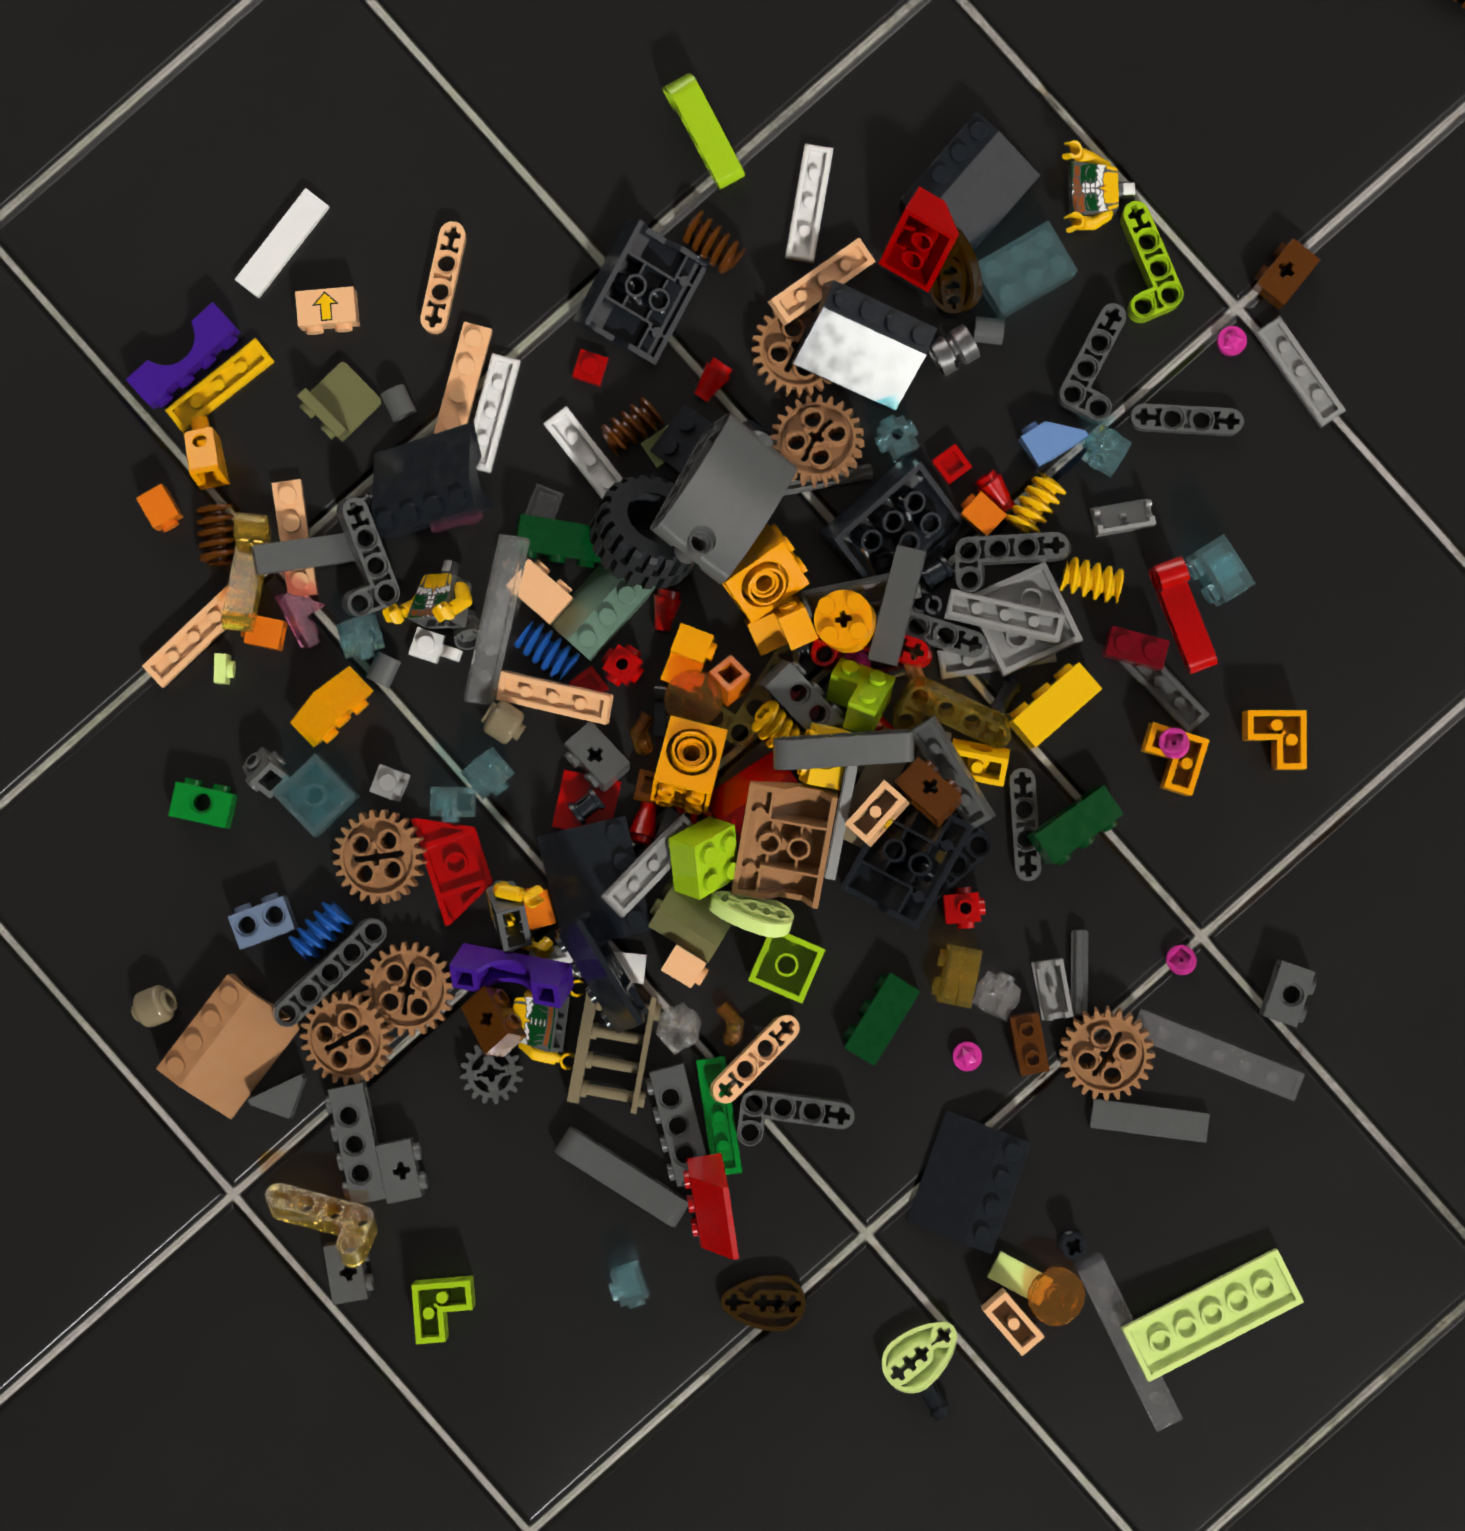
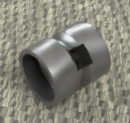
M964 324L948 331L947 338L940 336L932 340L928 350L933 362L944 377L958 370L960 363L967 365L981 356L972 335Z

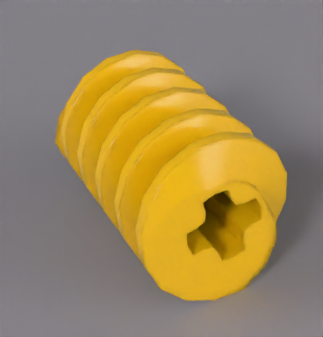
M1039 472L1041 477L1034 476L1031 480L1035 487L1027 486L1025 488L1028 496L1021 495L1018 498L1022 506L1014 505L1012 507L1015 516L1007 515L1005 517L1006 522L1022 534H1028L1030 531L1039 533L1040 530L1036 526V522L1044 524L1047 522L1042 513L1052 514L1053 510L1050 508L1049 503L1057 505L1060 503L1055 494L1065 495L1067 493L1059 483Z
M1073 557L1070 563L1067 560L1059 591H1063L1068 584L1070 585L1071 594H1074L1078 587H1080L1082 597H1085L1091 590L1093 591V600H1097L1102 593L1104 594L1105 603H1108L1111 597L1114 596L1117 604L1124 582V570L1120 568L1113 575L1112 566H1107L1102 572L1100 563L1097 562L1090 569L1089 560H1084L1082 565L1079 566L1078 557Z
M776 700L766 702L757 710L755 721L751 726L754 732L760 730L758 736L761 740L767 739L765 744L768 748L773 747V738L805 735L804 732L800 731L799 726L793 723L792 718L786 715L785 710L779 707Z

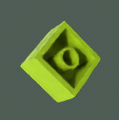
M709 816L668 838L674 891L700 900L733 881L738 856L735 824Z
M790 933L783 937H766L748 981L802 1004L823 957L825 948Z

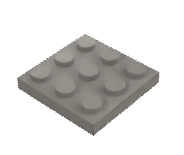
M1046 562L974 593L1066 614L1059 644L978 626L982 635L986 638L988 648L1002 677L1078 644L1083 640Z

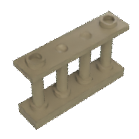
M586 992L567 1102L578 1104L581 1097L586 1098V1095L632 1103L630 1113L633 1114L637 1113L638 1107L644 1108L647 1091L641 1090L650 1037L653 1021H659L662 1004L657 1003V996L651 997L650 1005L645 1004L649 1010L644 1015L648 1016L645 1034L626 1030L616 1033L614 1028L609 1029L608 1027L599 1026L598 1022H594L596 1010L602 1011V1008L598 1002L594 1004ZM599 1037L643 1045L640 1062L594 1055V1051H589L591 1039L596 1040ZM595 1066L637 1074L635 1090L629 1091L590 1084L589 1080H584L585 1070Z

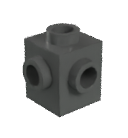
M264 747L251 754L242 766L247 776L245 779L246 783L256 792L260 790L270 799L291 778L284 767L286 761L276 751L270 753Z

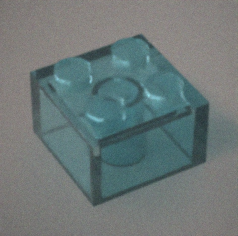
M1225 534L1185 558L1188 562L1186 566L1189 574L1194 580L1199 579L1204 587L1201 590L1203 596L1209 604L1214 603L1216 607L1228 602L1256 584Z
M314 754L273 794L313 837H319L360 797L320 754Z

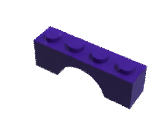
M214 302L191 321L195 336L194 344L189 354L183 360L172 365H159L147 360L126 379L154 410L158 406L159 408L166 406L173 399L172 394L179 387L183 389L191 384L195 379L193 375L201 368L207 369L217 359L215 355L223 348L228 350L238 341L237 336L241 332Z
M467 943L462 944L449 965L452 986L454 988L478 992L483 986L489 987L497 983L514 982L524 985L532 992L533 1003L560 1009L574 987L571 963L514 952L504 953L503 950Z

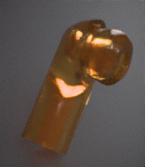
M643 711L630 731V738L635 751L640 755L646 756L651 754L654 749L648 734V729L654 717Z
M726 1001L716 1012L727 1022L726 1033L722 1036L723 1042L727 1046L732 1047L740 1043L743 1038L744 1020Z

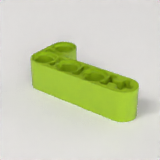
M686 74L663 87V92L669 104L681 118L717 188L721 190L744 177L743 168L695 77L692 74Z
M1132 201L1126 205L1121 213L1120 224L1148 289L1133 297L1128 304L1127 314L1135 323H1144L1176 309L1183 299L1184 292L1148 207L1141 201ZM1131 212L1134 215L1139 214L1141 216L1138 221L1135 218L1129 219ZM1142 237L1149 238L1152 241L1153 248L1143 249L1139 245V239ZM1152 264L1161 265L1164 269V275L1155 276L1152 274L1150 266ZM1169 290L1173 292L1176 298L1175 302H1165L1161 295L1162 291ZM1139 301L1146 303L1149 312L1147 314L1138 313L1135 309V303Z

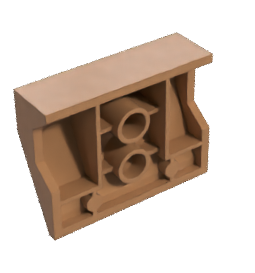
M750 781L731 894L764 900L775 897L803 901L811 908L818 909L839 790L806 783Z
M228 974L156 1069L188 1093L229 1119H232L302 1026L299 1023L292 1027H282L272 1016L274 1004L257 995L244 985L235 974ZM281 1009L279 1010L278 1015L281 1020H289L291 1018Z

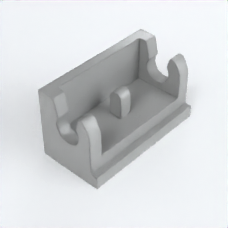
M1147 498L1090 508L1095 537L1155 526L1156 519L1151 512V499L1148 500Z
M1054 958L1032 962L1031 966L1041 1020L1052 1021L1057 1018L1074 1017L1063 959Z

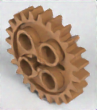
M811 308L788 323L798 327L800 334L792 337L785 332V326L772 310L773 319L765 315L763 322L766 326L757 325L756 327L757 332L761 336L755 335L752 337V341L759 345L752 347L750 353L759 355V357L753 360L752 364L762 366L757 375L766 374L768 376L764 383L765 385L770 384L772 381L775 382L774 392L784 387L785 396L787 397L791 390H795L797 398H800L804 389L809 396H812L814 386L821 392L824 389L822 381L828 384L832 383L812 373L808 376L800 375L795 365L792 366L789 372L784 371L794 352V348L797 347L804 331L815 317L816 312H811ZM774 349L782 350L786 355V359L781 362L775 361L771 356V351Z
M808 395L806 397V404L803 405L796 399V408L794 410L789 406L785 407L787 416L777 415L781 425H772L773 432L776 433L770 436L773 444H775L773 448L797 467V472L792 482L797 477H800L801 486H804L808 480H811L813 488H816L818 481H822L823 485L828 487V479L832 478L838 484V475L841 473L849 477L847 467L857 468V462L854 458H862V451L858 448L864 447L865 444L864 440L860 438L864 436L863 428H857L860 425L859 417L852 418L854 415L852 408L844 411L845 405L843 401L835 406L832 396L828 399L827 403L823 402L821 395H818L816 402H812ZM812 418L820 420V423L816 426H808L806 424ZM832 421L833 423L825 429L826 424ZM835 433L844 435V438L840 441L830 439ZM796 441L804 443V446L798 450L790 448V445ZM809 454V457L805 462L801 461ZM819 456L828 458V461L824 464H816L814 462Z
M377 809L370 810L369 817L365 812L359 813V821L355 818L349 819L352 828H341L345 837L335 839L341 844V848L333 849V853L340 855V859L333 861V864L341 865L342 868L336 873V876L345 875L346 879L343 881L342 886L352 885L351 895L361 892V901L367 900L369 896L371 904L378 903L380 898L383 904L390 903V896L394 901L400 900V892L404 895L411 893L408 885L418 886L419 883L414 876L424 875V872L418 868L419 865L427 864L426 860L420 858V854L426 852L427 849L418 847V844L424 838H415L414 834L418 827L407 828L410 819L404 818L399 822L400 813L394 812L390 818L388 809L381 810L380 815ZM390 832L396 837V844L393 848L387 843V836ZM362 837H365L369 843L366 851H363L359 845ZM395 851L404 852V855L401 857L365 862L356 861V857ZM394 861L400 866V874L397 877L391 872V865ZM366 865L373 872L370 880H367L363 874Z
M407 941L402 942L401 950L395 944L390 945L391 954L384 949L379 951L382 960L375 957L372 958L371 962L375 968H366L364 971L370 975V978L361 980L362 984L368 986V989L362 992V996L373 998L371 1004L373 1008L380 1004L382 1005L379 1011L380 1016L389 1015L384 1023L386 1022L388 1025L398 1028V1036L400 1037L404 1035L406 1029H408L410 1036L414 1037L417 1028L422 1034H426L427 1024L433 1029L438 1027L435 1018L444 1021L447 1017L442 1010L450 1011L453 1008L447 1003V1000L456 998L455 994L449 992V989L453 988L452 982H448V978L451 976L450 971L445 972L443 969L448 964V961L441 963L437 961L440 952L432 956L429 955V945L420 951L419 942H415L411 949H409ZM413 963L415 965V969L412 975L410 988L415 989V992L411 993L408 996V1011L407 1014L404 1015L402 1011L407 997V990L403 989L402 986H405L409 983L410 964ZM392 965H398L402 968L403 977L401 980L394 979L391 976L390 969ZM421 970H427L431 973L432 981L429 985L420 982L419 972ZM392 993L398 998L399 1004L397 1008H390L386 1004L385 998L387 994ZM416 999H423L426 1002L427 1011L425 1013H419L415 1010L414 1002Z
M338 990L332 994V998L327 994L321 1000L322 1002H319L313 1008L314 1010H310L306 1014L309 1020L301 1024L303 1028L308 1030L300 1035V1038L308 1040V1043L301 1047L302 1050H310L311 1052L306 1060L315 1059L316 1064L313 1070L315 1071L322 1067L324 1069L322 1077L325 1078L332 1074L333 1083L339 1081L341 1077L343 1078L344 1085H348L352 1078L355 1084L361 1083L363 1078L369 1081L373 1077V1073L377 1075L383 1070L381 1065L385 1066L390 1061L385 1055H390L394 1050L387 1045L395 1040V1037L387 1035V1032L394 1027L384 1024L389 1015L380 1016L379 1011L382 1005L380 1004L373 1008L371 1006L372 997L365 1002L362 1001V992L357 993L354 998H352L351 990L344 992L343 996ZM348 1013H352L356 1017L357 1024L350 1022ZM364 1025L369 1027L368 1030L359 1033L352 1039L344 1041L331 1050L326 1048L327 1045L336 1042L343 1036L351 1034ZM324 1026L330 1027L333 1037L325 1033ZM362 1038L370 1042L371 1050L363 1046ZM338 1051L346 1055L347 1062L340 1060Z
M1108 1005L1105 1008V1012L1101 1014L1099 1009L1094 1007L1093 1016L1083 1011L1084 1020L1082 1022L1075 1017L1073 1018L1075 1029L1071 1027L1065 1028L1070 1038L1061 1037V1044L1066 1047L1059 1049V1055L1067 1058L1062 1059L1060 1065L1065 1068L1069 1067L1064 1072L1065 1077L1070 1078L1074 1076L1072 1087L1074 1088L1082 1084L1081 1094L1083 1095L1089 1089L1092 1090L1093 1099H1096L1099 1093H1103L1104 1100L1107 1101L1109 1094L1114 1093L1116 1099L1119 1100L1120 1091L1122 1090L1130 1096L1131 1085L1140 1089L1139 1078L1148 1080V1073L1144 1069H1153V1063L1147 1060L1155 1058V1052L1149 1050V1048L1154 1046L1153 1039H1145L1150 1035L1149 1029L1140 1030L1143 1025L1142 1020L1139 1019L1132 1022V1012L1123 1017L1121 1007L1116 1010L1115 1014L1111 1013ZM1104 1028L1110 1032L1109 1036L1105 1039H1099L1094 1036L1098 1029ZM1117 1032H1121L1122 1035L1113 1043ZM1113 1043L1112 1048H1111V1049H1112V1056L1109 1055V1054H1107V1055L1105 1056V1058L1103 1059V1062L1101 1063V1061H1102V1052H1101V1051L1107 1052V1051L1110 1049L1111 1044ZM1125 1043L1135 1046L1133 1052L1129 1054L1122 1053L1119 1049ZM1084 1053H1091L1094 1059L1092 1062L1083 1063L1079 1060V1057ZM1101 1063L1098 1073L1095 1075L1092 1074V1071H1094ZM1108 1068H1117L1120 1071L1114 1078L1104 1075Z

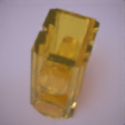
M949 943L946 944V949L940 948L937 965L942 966L940 978L934 977L931 994L936 995L935 1001L965 1008L972 1007L983 953L982 950Z

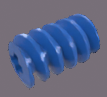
M532 621L515 641L514 646L518 649L525 645L523 654L528 656L534 652L532 662L538 663L543 660L541 669L545 671L552 667L550 677L555 678L561 675L559 680L561 681L578 661L580 654L576 653L570 657V645L561 649L562 638L552 642L553 631L550 630L543 634L542 630L545 624L542 622L534 626V621Z
M333 901L332 905L325 902L321 903L325 911L324 913L316 910L313 911L316 918L315 922L307 918L305 919L308 927L307 930L300 927L296 929L300 936L299 939L291 935L288 937L294 949L311 964L313 962L310 956L316 959L321 957L318 948L328 950L329 944L327 940L332 942L337 940L334 931L343 934L346 931L343 923L348 925L354 923L350 916Z

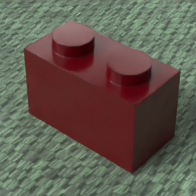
M1112 626L1108 629L1102 657L1160 671L1163 669L1170 641Z

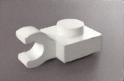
M417 627L408 654L438 664L440 656L460 662L463 651L444 645L446 636Z

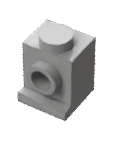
M380 764L369 792L401 802L411 775Z

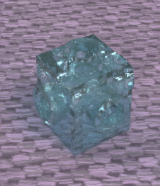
M893 414L879 422L881 427L877 428L876 434L878 437L874 438L882 454L887 452L892 463L918 450L920 445L915 438L918 435V431L911 419L906 421L903 415L896 418ZM892 434H898L901 439H894Z
M1102 424L1096 434L1092 431L1082 445V447L1086 448V451L1081 460L1088 463L1093 469L1112 477L1132 442L1122 437L1117 431L1109 429Z
M376 614L352 618L336 625L345 659L356 656L358 661L375 657L374 651L385 647Z
M493 747L474 759L461 772L483 800L492 793L497 797L509 787L507 781L515 774Z

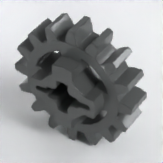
M476 1044L474 1046L475 1054L471 1052L465 1054L470 1060L469 1063H461V1067L467 1069V1073L460 1075V1079H468L469 1082L465 1085L464 1089L469 1090L472 1088L474 1090L472 1094L473 1099L478 1095L483 1096L482 1103L484 1104L487 1103L489 1098L493 1099L494 1104H498L499 1096H502L507 1101L510 1099L509 1090L512 1092L519 1090L514 1083L523 1081V1077L517 1075V1072L523 1070L524 1065H517L515 1062L520 1058V1055L512 1056L509 1052L504 1056L509 1064H503L497 1060L496 1056L485 1055L481 1046ZM484 1054L483 1065L480 1068L473 1069L476 1060ZM489 1064L493 1065L494 1069L505 1070L497 1074L495 1080H492L490 1075L479 1074L489 1069ZM511 1075L508 1085L500 1089L502 1078ZM481 1080L488 1086L489 1091L479 1087L475 1081Z

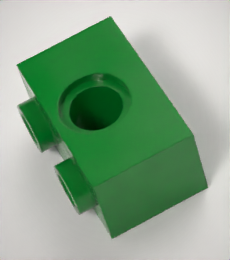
M186 777L184 783H175L168 816L221 828H231L238 794L230 793L231 787L214 784L213 789L202 787L203 781ZM206 794L209 796L211 803L209 808L203 811L198 807L197 801L201 795Z

